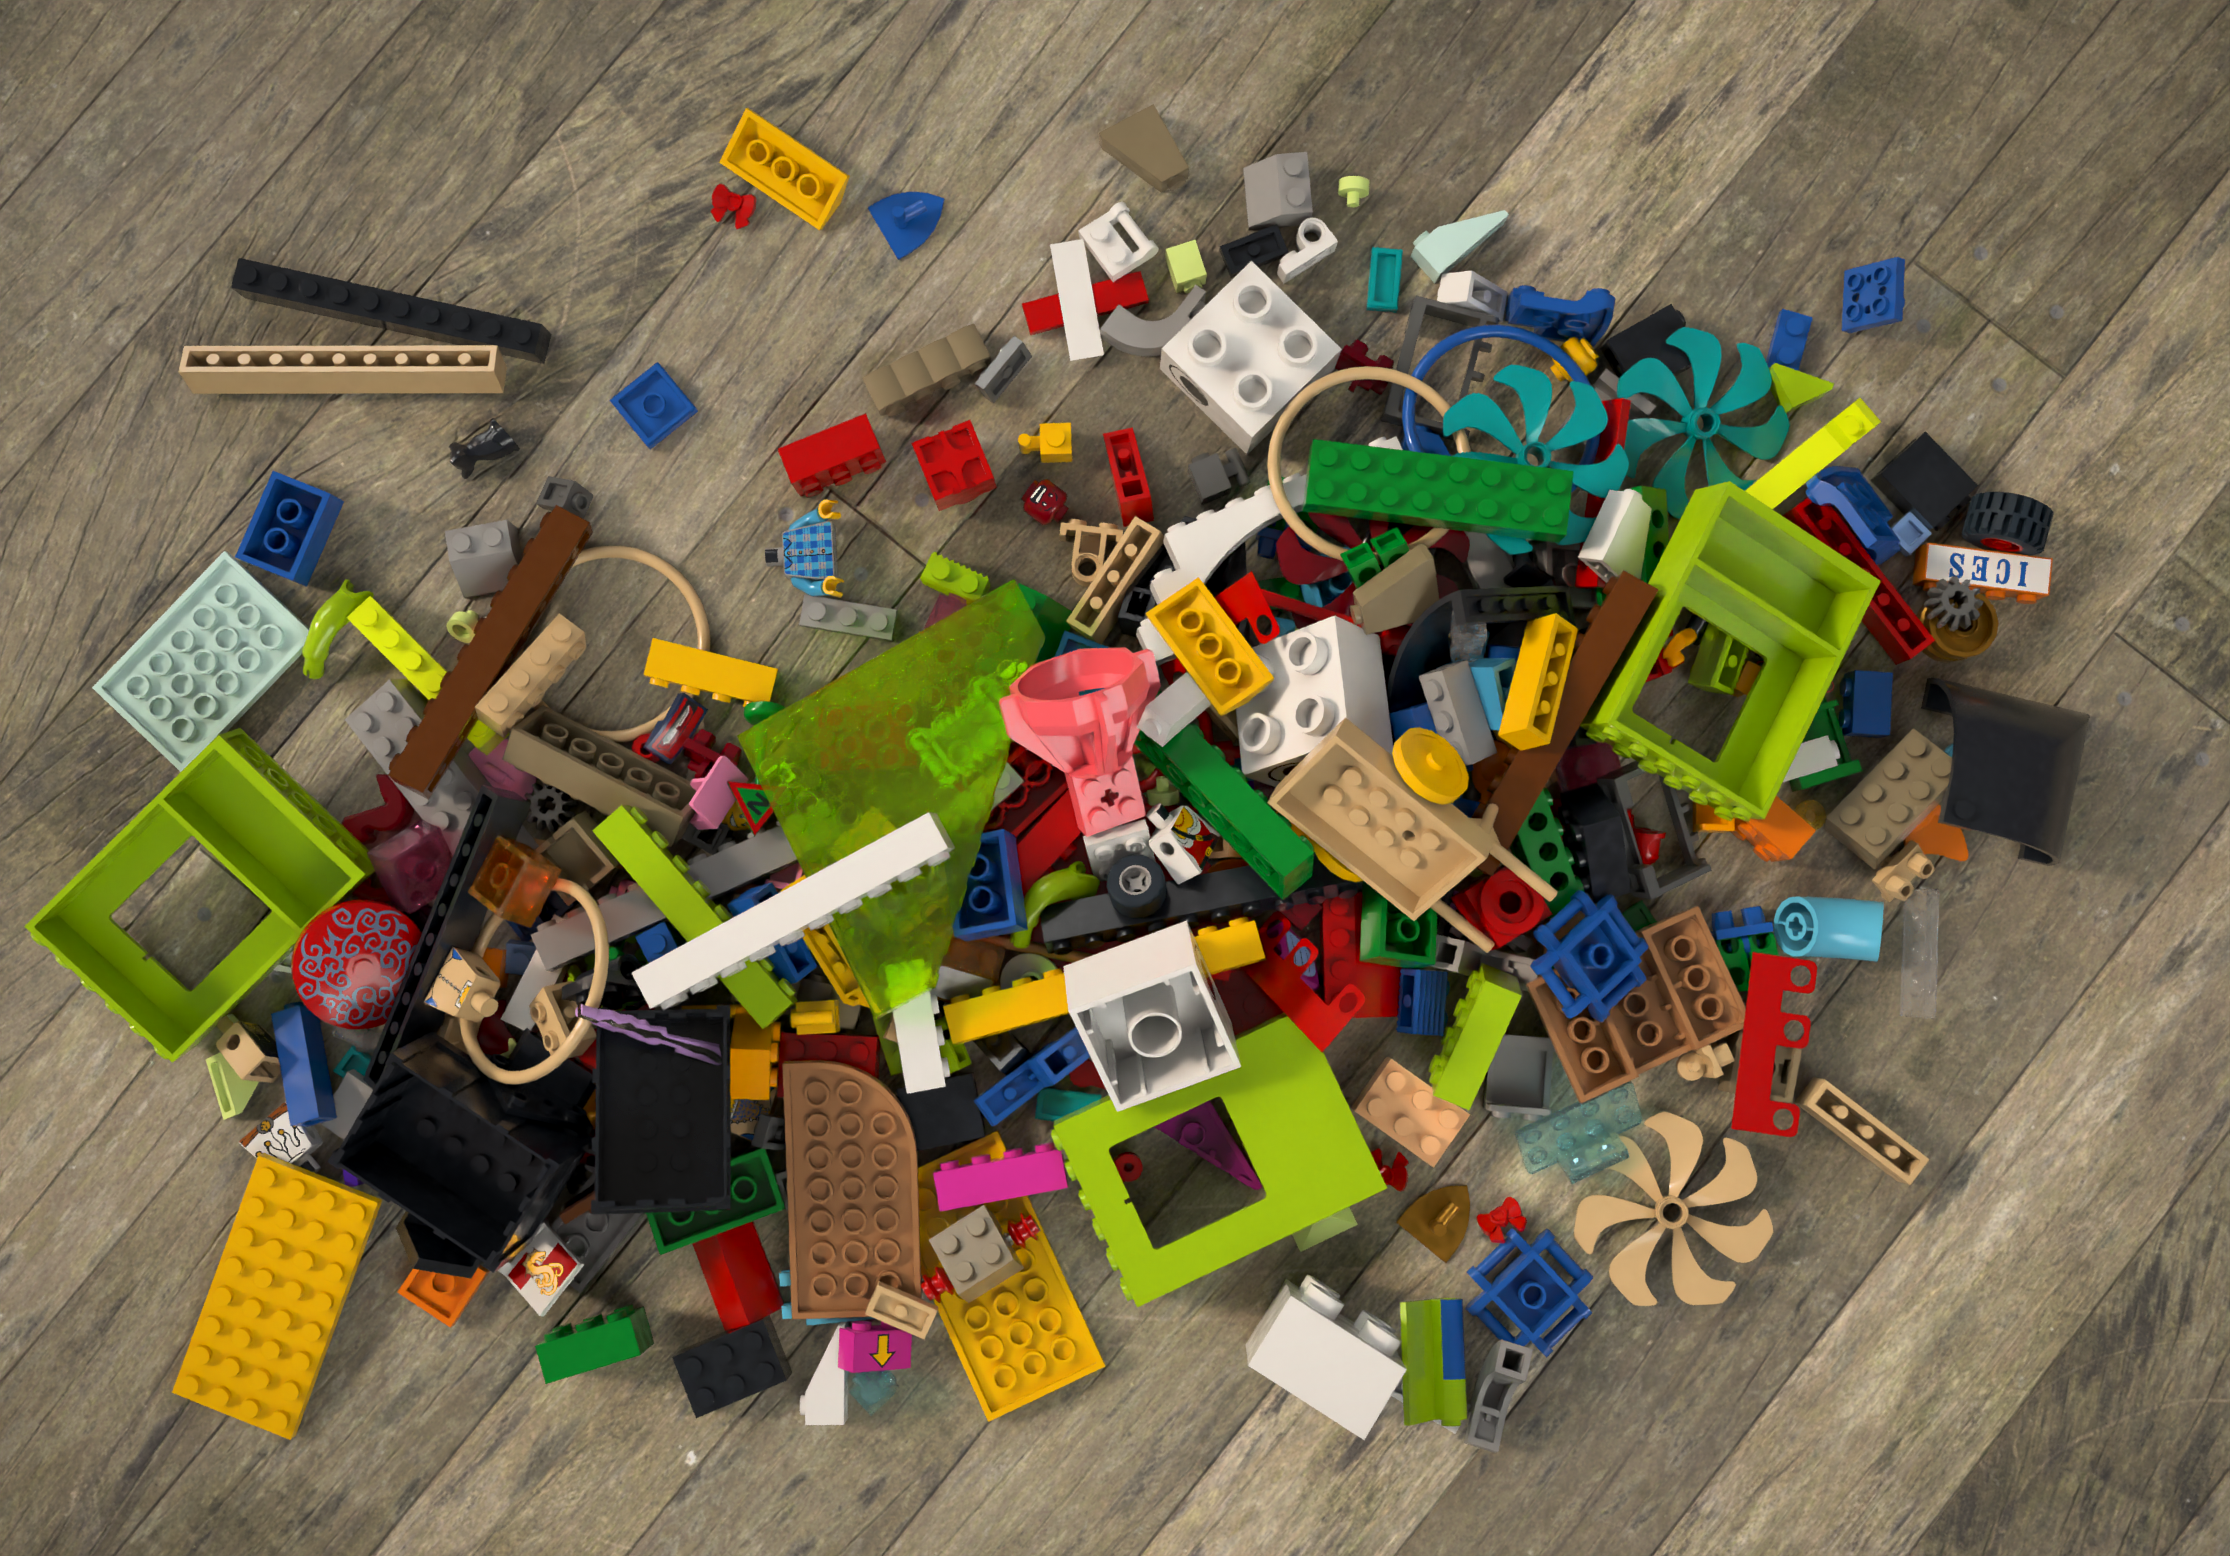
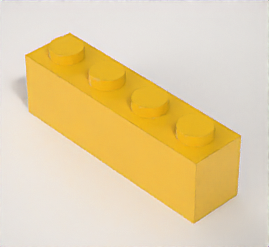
M1557 613L1528 621L1498 733L1499 737L1520 751L1547 745L1551 741L1578 633V628Z
M652 638L643 675L650 678L649 684L668 688L669 683L680 685L681 692L699 696L701 690L713 693L712 699L720 702L730 703L731 698L744 701L743 707H745L746 704L751 702L771 701L778 669Z

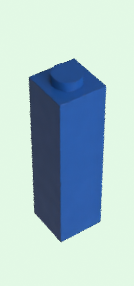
M303 1002L288 1003L283 1006L284 1010L271 1014L290 1126L310 1127L337 1118L320 1019L304 1006Z

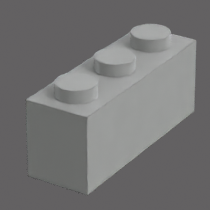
M1468 660L1444 665L1420 675L1419 679L1437 734L1446 739L1456 749L1465 766L1496 754L1497 750Z

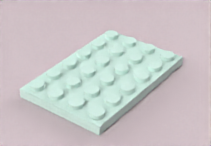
M224 551L92 688L181 772L219 734L226 733L302 654L309 627L230 553Z

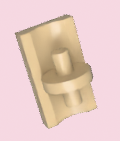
M1911 840L1900 852L1897 851L1892 857L1888 856L1880 864L1881 868L1876 872L1872 882L1878 887L1882 898L1886 901L1891 902L1894 898L1906 901L1913 894L1914 890L1910 881L1915 876L1927 879L1935 871V867L1931 860L1924 855L1919 844Z
M1713 1042L1698 1050H1691L1682 1054L1676 1062V1069L1680 1077L1685 1080L1694 1081L1700 1077L1718 1078L1724 1075L1721 1067L1734 1062V1058L1727 1043L1717 1045L1716 1042Z

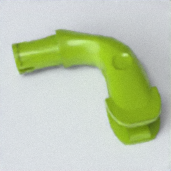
M345 579L341 588L319 608L312 620L302 649V654L305 657L303 674L305 676L309 674V678L319 679L324 675V662L329 655V648L333 638L350 622L346 617L369 596L373 598L374 593L370 591L354 593V585L350 583V580Z
M1074 862L1068 868L1052 872L1040 878L1032 885L1024 898L1028 930L1014 932L1010 936V942L1016 948L1024 949L1030 945L1033 928L1038 924L1042 911L1048 905L1062 900H1077L1096 895L1099 880L1096 876L1085 874L1086 869L1083 862Z

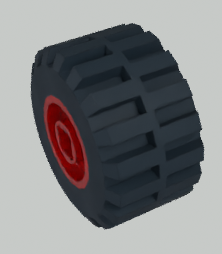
M2008 492L1979 493L1971 498L1962 536L1972 545L1984 550L2029 556L2040 554L2044 551L2054 512L2042 502L2024 495Z

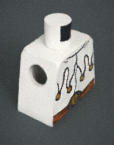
M286 1101L239 1141L241 1146L256 1158H258V1155L266 1153L314 1173L321 1169L319 1164L310 1155L322 1145L323 1142L314 1125L310 1127L290 1126Z

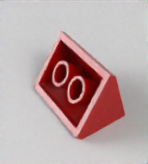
M754 1221L692 1243L725 1331L750 1325L782 1309L784 1301Z

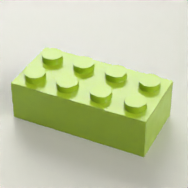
M1481 963L1478 971L1473 970L1466 985V988H1469L1465 1000L1459 999L1453 1016L1457 1017L1452 1028L1449 1026L1446 1028L1441 1039V1044L1444 1047L1439 1056L1436 1054L1433 1056L1428 1072L1431 1073L1429 1083H1432L1433 1096L1467 1110H1470L1522 997L1516 976Z

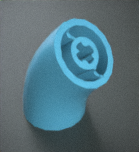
M1789 897L1776 910L1774 935L1780 948L1792 957H1825L1878 962L1884 902L1828 897Z

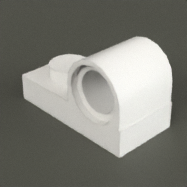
M1308 218L1300 224L1296 237V246L1299 252L1297 253L1293 250L1281 258V263L1278 267L1277 275L1283 284L1335 252L1338 241L1322 220ZM1313 232L1318 235L1319 240L1310 242L1304 237V234Z

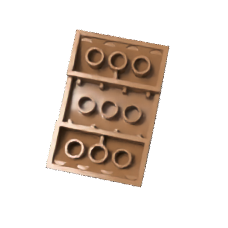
M1699 906L1682 911L1635 931L1637 936L1644 938L1649 946L1640 956L1642 962L1638 965L1645 974L1646 981L1640 987H1634L1609 1011L1610 1015L1603 1022H1598L1590 1015L1588 1006L1577 1016L1567 1018L1562 1011V1004L1541 976L1526 983V987L1579 1103L1582 1104L1639 1077V1074L1686 1052L1698 1050L1743 1029L1745 1005ZM1553 969V971L1564 984V986L1569 991L1571 996L1575 999L1579 995V993L1576 991L1575 988L1568 987V985L1562 979L1557 970Z

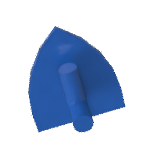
M905 192L886 197L869 206L868 210L899 260L924 244L934 232L941 217L945 199L929 193Z

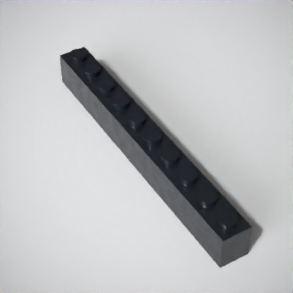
M238 258L231 288L245 299L455 345H498L501 355L542 364L545 363L552 335L540 323Z
M482 785L363 1078L373 1090L388 1065L385 1063L392 1052L432 1031L437 1034L444 1023L446 1012L426 1004L424 1000L452 947L471 952L474 942L480 934L481 925L487 910L491 907L493 895L499 881L503 877L504 868L511 851L515 848L517 836L523 822L527 818L528 809L531 804L513 791Z
M1314 852L1312 877L1284 900L1272 890L1250 865L1197 875L1179 885L1175 880L1167 881L1166 898L1161 908L1154 914L1144 918H1130L1122 915L1113 907L1109 893L1048 905L1042 911L1040 919L1048 954L1064 955L1077 948L1086 947L1094 949L1103 946L1107 942H1129L1137 936L1152 934L1184 921L1188 922L1190 929H1194L1199 924L1208 922L1216 924L1225 923L1233 917L1243 915L1245 917H1255L1263 911L1273 909L1286 911L1293 908L1294 905L1303 903L1316 905L1328 898L1338 896L1343 899L1351 898L1357 893L1363 892V881L1352 882L1340 878L1330 872Z

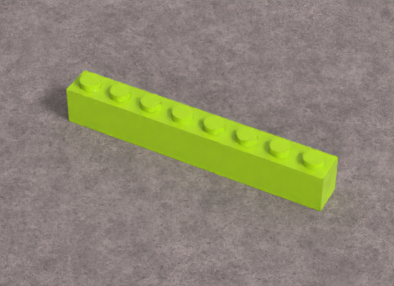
M621 805L592 830L687 942L732 919L731 914L721 904L716 906L708 897L711 895L708 887L701 880L695 881L690 876L688 864L679 855L674 857L666 848L669 843L665 837L657 830L653 832L646 825L648 818L637 806L632 808L630 805ZM768 957L760 961L751 962L750 959L745 961L747 968L730 977L722 978L721 975L718 976L762 1029L770 1026L798 1001L794 996L796 993L794 987L785 978L780 980L772 971L775 966Z

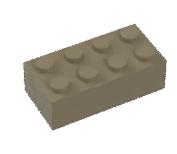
M1913 728L1826 817L1825 830L1875 870L1943 800L1944 792L1948 789L1952 757Z

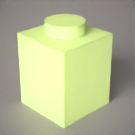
M1196 240L1166 249L1165 260L1176 293L1181 291L1190 293L1195 285L1202 288V285L1206 284L1207 273Z

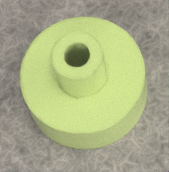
M1361 176L1343 177L1339 179L1338 194L1341 197L1347 198L1348 207H1358L1359 198L1369 195L1370 181Z
M468 610L467 613L455 612L447 622V630L458 641L470 643L475 636L474 628L479 616L472 610Z
M1165 776L1156 777L1157 787L1147 790L1149 805L1155 806L1161 803L1163 806H1170L1180 802L1179 791L1174 786H1169V780Z

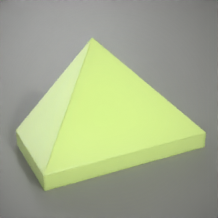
M221 1053L207 1058L206 1063L223 1120L241 1114L259 1081L242 1080Z
M1347 1207L1293 1233L1292 1236L1300 1252L1358 1224L1350 1207Z

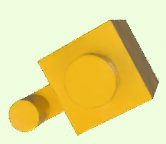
M1071 423L1039 424L1040 436H1029L1023 433L1018 437L1020 452L1029 454L1031 451H1040L1042 463L1072 462Z
M839 999L800 1001L795 1003L796 1008L791 1009V1026L797 1029V1035L840 1032Z

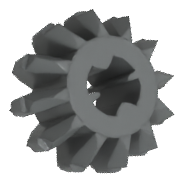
M1952 576L1948 582L1945 579H1940L1936 583V587H1931L1927 592L1931 599L1924 602V607L1933 609L1927 615V619L1937 617L1939 619L1937 628H1942L1947 623L1950 631L1957 630L1959 626L1964 629L1968 628L1971 625V620H1976L1980 616L1977 609L1983 606L1984 601L1975 598L1980 593V589L1975 588L1971 591L1968 588L1970 586V579H1966L1961 584L1957 576ZM1950 599L1954 600L1952 605L1949 603ZM1955 603L1958 604V608H1957V609L1953 608V606L1955 605Z
M534 783L532 787L535 794L526 793L524 795L526 799L531 800L528 812H532L526 820L528 823L537 822L536 829L539 831H543L547 827L549 832L555 833L558 825L562 827L567 823L566 817L573 818L577 815L570 811V807L578 806V801L569 800L571 797L569 794L554 786L543 783L542 787L540 784ZM547 801L556 804L554 811L545 807Z

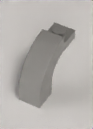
M1195 285L1178 309L1169 317L1159 321L1142 320L1121 305H1118L1100 328L1101 338L1116 349L1131 355L1146 357L1161 355L1162 348L1191 318L1207 305L1204 303L1206 291Z
M1436 934V964L1431 967L1469 977L1473 970L1478 971L1481 963L1516 976L1520 989L1528 991L1526 983L1541 976L1536 975L1530 967L1534 959L1496 950L1486 953L1475 944Z
M1502 1339L1493 1345L1482 1365L1472 1394L1471 1407L1468 1410L1470 1418L1464 1440L1465 1444L1493 1453L1499 1451L1507 1410L1516 1388L1526 1382L1533 1349Z

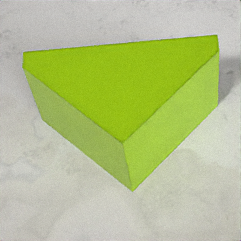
M1774 363L1769 367L1772 376L1770 390L1778 406H1783L1786 414L1823 397L1834 386L1832 382L1778 363Z

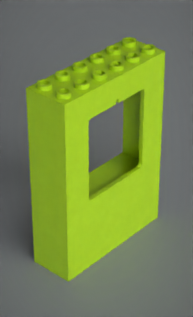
M1730 481L1696 489L1648 583L1657 588L1658 592L1580 724V727L1587 730L1586 735L1589 738L1601 743L1605 741L1613 746L1612 751L1615 754L1628 759L1631 757L1639 762L1637 766L1643 771L1650 774L1657 773L1664 778L1663 782L1669 787L1685 790L1689 793L1688 797L1692 801L1701 805L1711 806L1715 809L1714 814L1722 819L1732 821L1733 818H1738L1747 822L1750 819H1765L1879 586L1880 580ZM1683 607L1759 654L1764 659V663L1715 762L1702 756L1677 739H1672L1670 743L1672 736L1636 715L1632 710Z
M241 728L219 734L24 927L31 933V938L37 944L46 946L55 955L56 961L61 966L71 969L80 978L81 984L86 989L96 992L105 1001L106 1007L111 1012L120 1014L130 1023L129 1026L135 1034L145 1037L154 1046L155 1052L160 1057L169 1059L173 1063L196 1047L217 1026L223 1017L227 1016L294 951L300 934L317 915L334 905L343 903L382 862ZM191 836H194L272 910L271 914L193 990L187 989L153 956L147 960L145 956L148 952L112 919V914Z
M1285 1013L1279 1014L1235 1035L1241 1063L1240 1068L1118 1112L1108 1095L1054 1121V1129L1051 1130L1054 1144L1058 1151L1065 1150L1068 1157L1065 1160L1066 1163H1064L1072 1181L1078 1179L1082 1187L1078 1189L1080 1200L1085 1210L1092 1209L1095 1218L1092 1219V1225L1099 1241L1106 1239L1109 1246L1106 1248L1108 1261L1113 1271L1120 1270L1123 1276L1119 1278L1121 1289L1127 1301L1134 1300L1137 1307L1387 1189L1324 1052L1322 1053ZM1215 1097H1221L1262 1183L1266 1196L1167 1245L1154 1248L1133 1202L1131 1201L1126 1204L1124 1201L1130 1198L1109 1153V1148Z

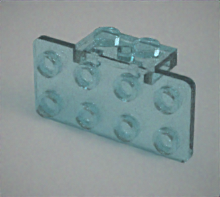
M1629 1081L1582 1104L1578 1101L1518 1129L1515 1137L1527 1172L1535 1174L1558 1163L1571 1184H1574L1630 1158L1628 1149L1618 1134L1642 1122L1634 1084Z

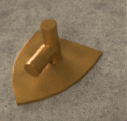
M1467 1185L1446 1186L1426 1193L1416 1199L1396 1221V1223L1445 1263H1447L1459 1247L1468 1227L1470 1199Z

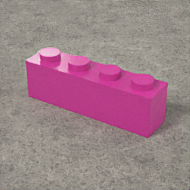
M1054 1142L1036 1145V1151L1023 1153L1022 1148L1004 1151V1157L991 1159L990 1154L972 1157V1163L959 1165V1160L940 1163V1169H936L933 1172L940 1212L1068 1188L1062 1150L1058 1151L1054 1147Z

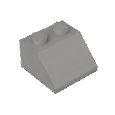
M1307 152L1275 154L1243 168L1248 230L1268 228L1276 224L1278 227L1298 226L1304 220L1312 217L1313 210Z
M508 520L445 531L449 562L463 597L471 598L493 594L499 590L503 591L508 583L507 576L510 569L515 564L519 565L522 560L517 527Z

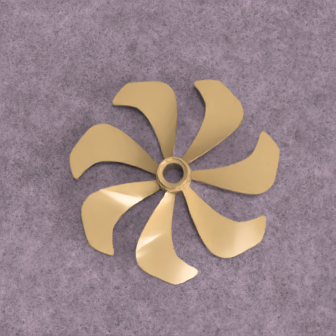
M1668 1112L1657 1113L1644 1122L1645 1126L1652 1128L1665 1138L1669 1148L1671 1172L1668 1196H1662L1647 1159L1638 1145L1630 1138L1615 1136L1589 1150L1584 1164L1585 1175L1605 1169L1620 1172L1639 1185L1656 1202L1655 1209L1607 1195H1590L1584 1198L1578 1205L1574 1226V1238L1581 1248L1591 1255L1600 1232L1605 1228L1623 1221L1656 1217L1659 1222L1656 1226L1627 1245L1611 1261L1609 1276L1612 1283L1633 1305H1656L1658 1303L1657 1299L1652 1295L1645 1282L1646 1268L1655 1245L1664 1230L1669 1228L1673 1229L1672 1279L1677 1296L1683 1302L1690 1305L1723 1303L1733 1292L1736 1286L1735 1282L1712 1279L1704 1273L1695 1261L1681 1227L1685 1223L1689 1224L1715 1249L1736 1262L1747 1263L1759 1256L1773 1234V1225L1766 1209L1761 1210L1753 1221L1744 1226L1716 1224L1690 1215L1688 1210L1690 1207L1714 1205L1741 1199L1754 1190L1757 1184V1173L1748 1148L1736 1140L1727 1137L1723 1138L1726 1154V1163L1723 1169L1710 1183L1683 1200L1678 1198L1697 1163L1703 1145L1701 1130L1693 1122ZM1669 1203L1677 1204L1680 1209V1215L1674 1221H1667L1663 1216V1209Z

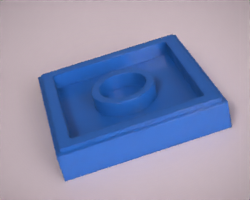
M659 362L655 363L609 400L650 450L698 412Z

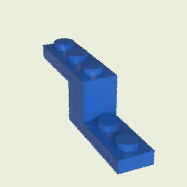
M1076 1026L1057 1041L1046 1044L973 1100L991 1126L997 1125L1043 1088L1055 1085L1090 1058Z

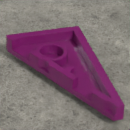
M1210 1100L1154 1126L1155 1129L1173 1138L1179 1144L1189 1148L1254 1190H1259L1263 1187Z

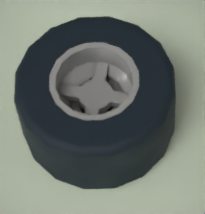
M1129 855L1123 857L1111 867L1107 875V889L1112 905L1122 915L1127 917L1144 918L1152 915L1161 908L1166 898L1167 886L1161 866L1147 856Z

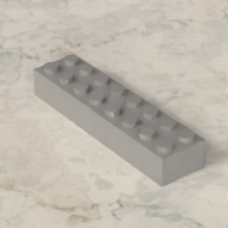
M389 679L352 712L345 721L388 775L391 760L397 753L401 754L406 747L407 735L413 726H419L425 716L423 715V710L427 703L408 679ZM462 747L429 800L394 782L452 858L481 786L487 785L492 787ZM523 825L517 836L515 848L511 851L504 868L503 877L499 881L493 895L491 908L494 911L516 890L536 880L544 879L527 859V856L539 845ZM538 894L533 895V896H531L530 898H528V899H526L525 901H523V902H522L521 904H519L512 912H510L509 915H511L512 913H514V912H515L519 907H521L526 901L533 899V898H534L535 896H537Z

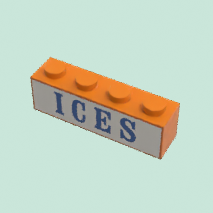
M1926 543L1916 549L1912 585L1923 586V590L1928 592L1931 587H1936V583L1940 579H1945L1948 582L1952 576H1957L1960 584L1966 579H1970V586L1968 588L1970 590L1980 589V594H1985V597L1990 600H2004L2005 597L2016 598L2017 603L2035 604L2037 600L2049 596L2053 558Z

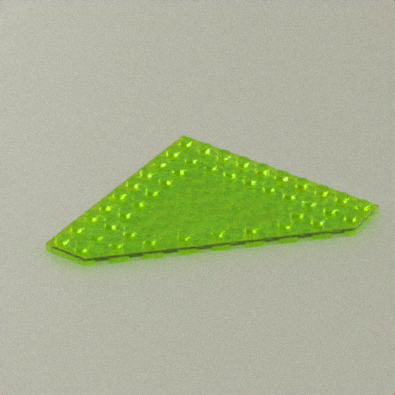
M1015 579L737 735L806 878L928 812L937 813L955 846V849L948 852L951 858L934 867H929L928 863L919 868L922 872L920 875L901 883L897 879L890 883L893 888L892 890L877 898L873 897L870 899L869 896L862 898L863 905L847 914L840 915L839 911L832 914L834 921L829 923L874 1017L877 1019L936 988L940 975L938 974L940 966L950 944L956 915L960 911L965 896L967 880L972 866L974 867L981 845L980 839L985 823L988 822L999 778H1002L1009 755L1008 750L1012 739L1006 733L999 700L1011 695L1009 686L1029 667H1033L1036 664L1040 648L1043 647L1046 637Z

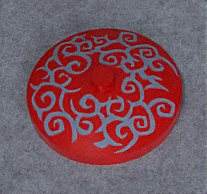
M352 900L324 910L304 928L294 947L291 962L292 978L300 999L315 1016L340 1028L359 1030L386 1024L422 933L405 913L379 901Z

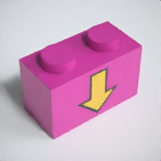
M867 1321L852 1322V1327L839 1329L838 1368L851 1373L911 1368L912 1334L882 1321L881 1325L873 1326L871 1322Z

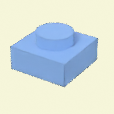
M1910 511L1891 527L1900 540L1898 543L1901 548L1900 552L1905 557L1915 551L1932 534Z

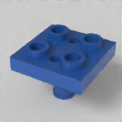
M1894 257L1844 271L1842 331L1853 333L1903 320V307L1905 305V259Z

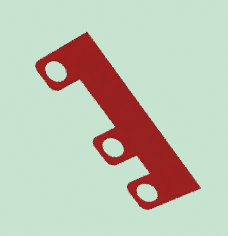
M1252 571L1214 597L1234 625L1247 618L1260 643L1266 644L1279 635V625ZM1260 615H1266L1271 620L1272 631L1269 635L1261 634L1257 628V619ZM1178 658L1160 665L1169 685L1173 684L1175 672L1179 671L1183 674L1187 672Z
M1274 912L1258 930L1266 960L1242 966V968L1323 1053L1364 1005L1366 997L1355 985L1348 984L1328 1006L1300 978L1318 957V949L1307 938H1304L1296 944L1284 960L1273 950L1291 927V922L1281 912ZM1274 920H1281L1283 922L1282 932L1275 938H1269L1267 936L1268 926ZM1302 947H1308L1311 951L1309 960L1304 965L1297 966L1294 963L1295 953ZM1348 993H1354L1357 996L1356 1006L1350 1012H1342L1339 1007L1341 999Z
M1756 952L1752 954L1731 1129L1784 1137H1794L1798 1132L1799 1107L1792 1103L1771 1101L1770 1094L1776 1045L1803 1049L1809 1042L1810 1019L1805 1015L1781 1012L1783 990L1810 994L1814 991L1817 965L1813 961ZM1796 966H1805L1810 971L1811 978L1807 985L1797 986L1792 982L1791 971ZM1796 1020L1803 1025L1804 1034L1800 1040L1790 1041L1786 1038L1784 1027L1789 1021ZM1780 1109H1787L1793 1115V1124L1786 1130L1778 1129L1773 1122L1775 1112Z

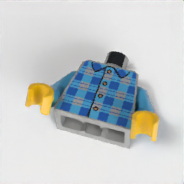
M837 500L821 501L818 508L806 513L792 523L787 531L782 532V547L765 548L766 566H784V576L791 581L793 587L810 596L832 595L838 598L843 596V593L836 591V586L841 582L844 583L843 579L838 578L836 527L832 521H827L828 519H839L841 517V513L831 511L832 506L838 503Z

